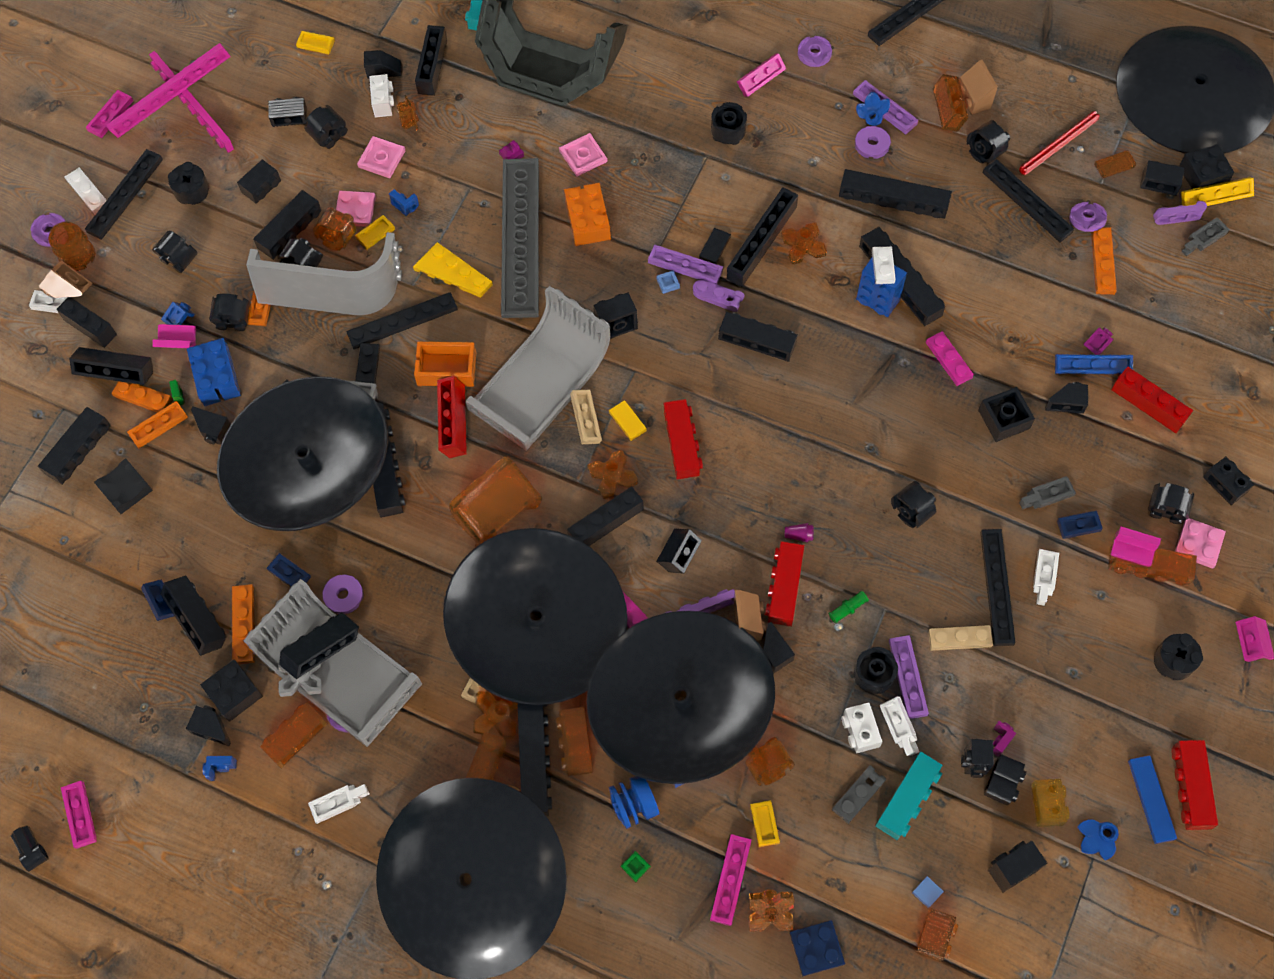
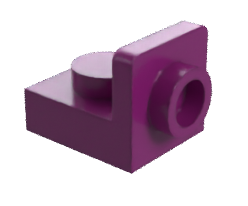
M1099 327L1083 345L1095 355H1100L1114 340L1111 338L1113 334L1107 328L1101 329Z
M998 721L993 728L999 733V736L993 742V746H995L993 754L997 757L1002 754L1016 735L1012 726Z

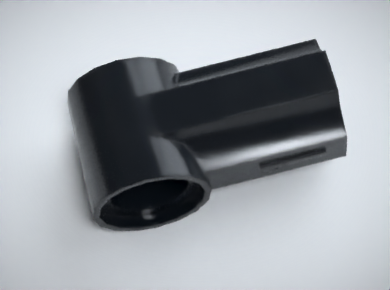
M29 826L19 827L10 835L20 853L19 860L28 872L49 860L45 849L37 842Z

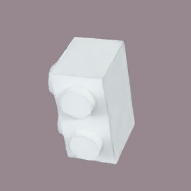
M387 74L370 76L371 105L375 117L392 116V106H394V98L391 95V92H393L392 81L388 80Z
M870 703L846 708L841 719L844 728H848L850 734L848 736L850 747L854 748L856 753L879 748L882 744V739Z

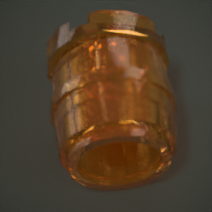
M61 222L50 230L48 240L59 262L63 261L75 271H80L87 268L86 265L90 261L91 263L94 261L96 255L95 248L78 225L71 222Z

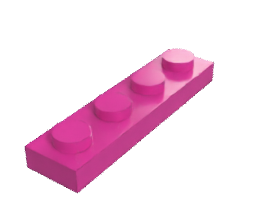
M730 835L710 921L728 926L732 925L751 839Z

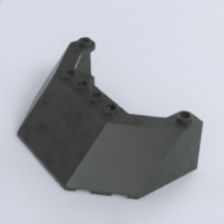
M482 0L475 43L481 49L490 70L492 69L499 86L561 106L568 104L605 81L624 43L628 25L619 22L611 24L607 27L605 34H596L594 46L587 50L524 30L512 8L514 0Z

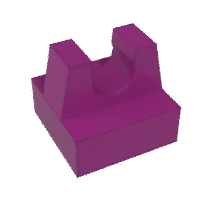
M513 140L499 150V155L503 159H521L524 157V152Z

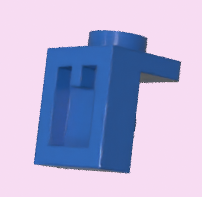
M395 189L389 193L391 204L405 216L414 212L419 206L418 198L415 194H412L407 199L404 194H399Z
M172 302L161 320L168 325H182L187 316L194 317L195 314L190 310L191 307L188 304Z
M207 756L206 763L203 764V775L209 781H215V771L229 772L230 769H236L237 760L233 756Z

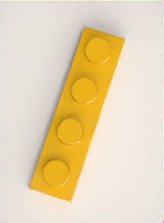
M1247 177L1181 191L1182 205H1196L1198 201H1203L1209 206L1254 196V178Z

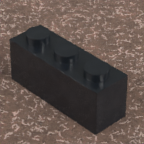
M67 297L56 309L65 322L104 348L117 335L110 323L71 297Z

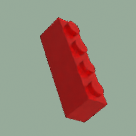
M1130 367L1123 371L1111 389L1176 434L1194 411Z
M455 376L437 380L438 451L448 458L467 455L465 384Z
M686 399L663 402L676 479L697 477L700 475V469H703L701 457L697 456V451H699L698 440H694L693 434H696L695 423L690 421V417H693L692 408L687 406Z
M781 541L780 548L775 549L774 559L778 561L777 567H772L771 578H775L774 585L769 586L768 597H772L771 604L767 603L765 615L769 616L768 623L772 622V624L792 627L805 545Z
M1205 740L1178 741L1173 746L1171 753L1173 760L1176 762L1175 779L1179 781L1178 799L1179 802H1182L1183 807L1181 812L1182 823L1185 824L1186 830H1212L1218 826Z

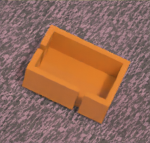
M600 183L584 185V189H580V186L564 189L565 203L575 246L611 240L610 225Z
M417 342V360L415 361L414 371L417 386H437V380L455 376L465 384V387H474L477 355L474 342Z

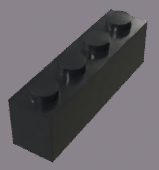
M427 26L415 78L418 94L435 96L447 44L446 31L443 26Z
M301 190L253 238L257 249L274 260L281 254L290 239H295L301 231L307 228L314 218L319 216L322 211L319 201L304 190Z
M726 312L719 328L718 339L789 362L796 346L798 334L791 330L777 328L772 324L758 322L753 318L742 317L737 313Z
M79 347L69 358L73 375L144 385L153 374L151 357Z
M86 407L40 462L38 468L45 475L63 485L71 477L76 467L84 461L85 456L90 450L95 448L98 440L107 433L111 426L104 416Z
M631 486L569 527L567 534L590 546L644 510L643 500Z
M186 575L164 582L161 596L199 655L202 656L222 648L226 639L225 631L223 628H220L214 614L209 611L204 599L197 593L194 583L190 582Z
M341 612L337 616L331 617L323 625L315 627L307 635L299 637L293 644L285 646L280 652L279 665L295 679H298L356 641L359 626Z

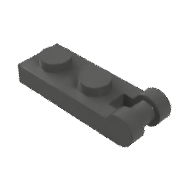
M870 765L833 807L832 811L849 824L887 779L883 775L879 776ZM868 778L875 782L872 787L865 782Z

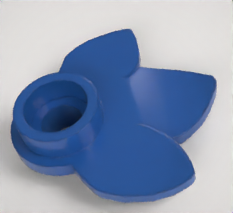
M872 91L867 95L865 103L857 104V114L861 119H865L870 126H877L882 122L883 115L889 111L890 100H880L878 94Z
M1091 819L1083 821L1078 825L1079 831L1085 835L1081 842V851L1083 853L1095 854L1099 852L1104 860H1108L1115 854V841L1119 833L1114 824L1110 822L1099 823ZM1108 830L1110 837H1106L1103 831Z

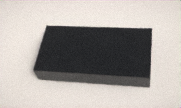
M714 228L699 255V259L717 264L731 238V234Z

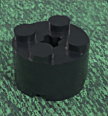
M725 102L722 106L714 108L711 116V133L715 141L723 144L737 145L746 134L747 114L742 109V106L734 102Z
M325 105V108L318 107L309 114L306 119L308 124L304 129L321 147L330 149L335 145V142L346 135L348 129L346 128L345 120L332 107Z
M990 120L972 131L967 136L966 142L967 145H970L971 149L969 152L979 163H991L1007 151L1010 135L994 120Z
M185 162L168 174L169 186L180 203L195 205L206 199L209 183L199 166L191 162Z
M170 230L162 236L152 249L155 254L160 256L159 259L166 265L171 263L172 267L179 273H182L198 254L191 245L188 246L184 242L185 240Z
M300 238V240L290 239L278 259H281L280 263L317 267L321 262L323 254L310 247V243L304 238Z
M217 294L216 298L212 297L209 320L216 325L215 328L224 331L227 328H234L237 331H245L248 323L250 302L246 298H243V301L237 299L238 295Z
M917 481L908 484L891 498L893 509L897 508L900 512L898 517L911 528H919L937 512L934 504L936 502L935 496L931 492L927 493Z
M1160 483L1155 484L1148 507L1150 511L1149 516L1156 519L1165 517L1170 519L1169 521L1173 524H1182V521L1189 519L1195 494L1192 492L1190 495L1188 493L1189 489L1176 484L1166 483L1165 487H1160Z
M1187 633L1168 636L1158 646L1154 656V665L1158 672L1164 677L1167 676L1176 681L1189 677L1203 661L1200 645Z
M872 647L863 651L859 655L854 668L855 683L862 690L872 694H882L892 686L898 673V664L894 655L882 647ZM874 668L878 669L877 673L873 671Z

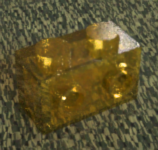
M1061 779L1035 780L1031 784L1037 827L1063 826L1070 817L1069 808L1065 806L1064 798H1066L1065 785H1062Z

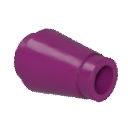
M804 523L785 527V538L807 543L808 541H813L814 526Z

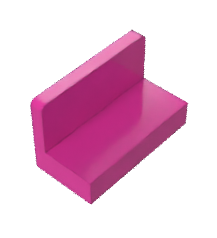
M159 324L158 339H153V347L190 348L196 346V326Z
M1120 527L1115 534L1111 555L1150 567L1154 553L1160 545L1161 538Z
M1253 616L1236 621L1244 661L1251 662L1261 658L1273 660L1274 652L1266 620Z

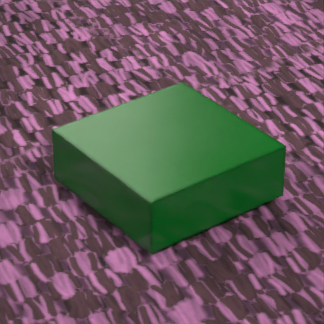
M169 381L172 398L179 405H184L183 391L178 381Z
M636 851L620 866L635 883L651 868Z

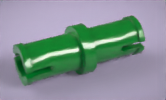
M860 591L849 600L845 599L842 601V605L828 614L831 620L837 624L838 621L847 615L854 614L855 610L868 602L869 599L863 591Z

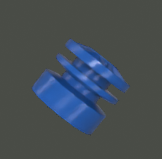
M637 776L629 778L630 789H627L622 782H619L621 793L617 792L614 785L609 787L610 801L614 811L626 829L631 827L628 817H632L636 825L639 824L637 813L641 812L646 820L660 815L647 780Z

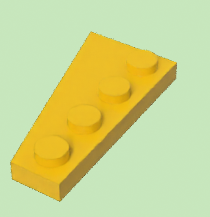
M438 242L413 266L414 271L419 273L421 271L434 279L436 277L443 280L446 284L458 286L461 290L480 298L493 285L491 280Z

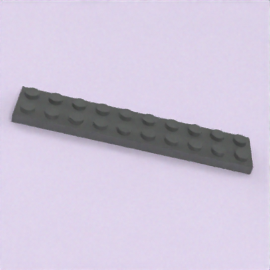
M538 158L503 159L502 318L539 317Z

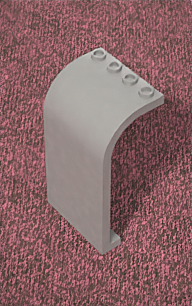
M389 232L386 234L384 250L379 260L369 268L360 271H343L263 261L260 259L257 249H250L246 264L258 303L349 315H368L384 308L392 300L396 292L397 283L402 279L398 241H395V233Z
M551 286L545 290L546 307L536 329L475 398L469 396L466 400L469 411L526 451L571 401L570 393L572 390H580L591 378L603 360L610 342V326L604 319L597 318L589 309L582 308L574 299L567 298L559 289H554Z
M300 579L291 586L289 592L282 599L277 601L275 607L261 619L258 626L247 634L244 642L270 669L283 679L287 675L279 671L278 656H280L281 650L336 615L315 596L307 583ZM358 633L356 641L322 662L321 667L313 673L321 679L320 694L309 695L301 686L297 691L368 747L418 690L422 682L413 672H408Z

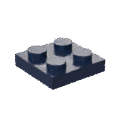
M832 920L789 933L802 977L845 965Z

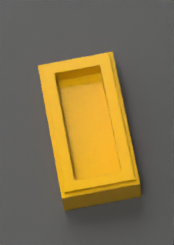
M301 31L296 46L300 49L330 54L335 40L334 37Z
M382 215L357 233L355 238L368 250L386 237L387 232H393L395 226Z
M625 400L609 410V414L630 441L647 431V428Z
M771 800L750 804L758 847L780 844Z

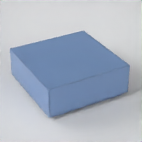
M674 270L656 276L663 294L680 289V284Z
M927 876L912 894L929 908L944 891Z

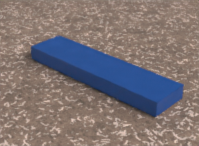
M1055 355V374H1122L1127 367L1133 369V355Z
M1151 756L1130 759L1128 763L1154 844L1176 840L1177 836Z

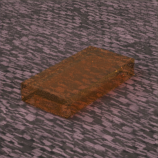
M1126 150L1097 160L1094 165L1102 178H1106L1135 168L1136 162L1130 152Z

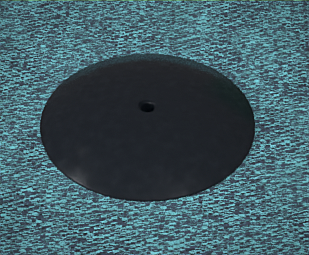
M1178 26L1155 31L1137 41L1127 51L1118 68L1116 77L1117 95L1128 119L1151 140L1178 152L1189 153L1216 144L1220 146L1223 153L1241 149L1256 140L1264 132L1274 114V82L1266 65L1255 52L1241 41L1213 29Z
M319 376L300 378L266 391L246 406L236 417L222 441L217 460V477L224 499L230 508L245 521L274 531L309 529L333 520L349 510L368 492L382 469L388 446V431L383 413L378 404L366 391L357 385L338 378Z
M524 528L511 530L489 538L473 549L462 560L450 579L446 590L443 621L446 638L455 659L468 676L479 686L500 698L512 702L529 705H547L575 698L588 691L589 682L598 660L609 645L627 630V608L617 577L607 562L591 547L570 535L558 531ZM536 614L540 620L534 621L530 615Z
M701 611L663 613L645 619L630 627L609 645L598 660L587 692L589 723L598 744L606 755L618 766L637 777L666 784L698 782L719 775L735 766L761 740L770 723L775 704L774 674L767 655L760 644L742 627L739 629V625L724 617ZM680 697H686L682 701L678 700Z
M463 778L443 782L427 789L411 800L394 819L387 831L380 849L376 873L379 906L387 927L397 943L410 957L425 968L456 979H487L496 977L517 968L530 959L548 940L558 922L564 905L567 884L566 862L563 849L553 825L543 811L518 790L506 784L482 778ZM466 873L471 876L472 881L470 884L464 881Z

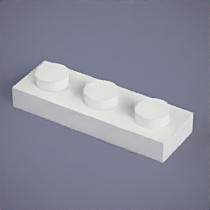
M79 167L66 175L65 179L93 214L96 215L106 202V199Z

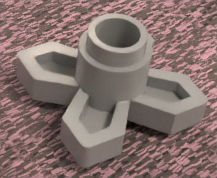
M278 656L279 671L287 675L278 682L279 696H292L300 686L309 695L321 693V679L313 674L321 667V664L295 679L279 665L280 656Z

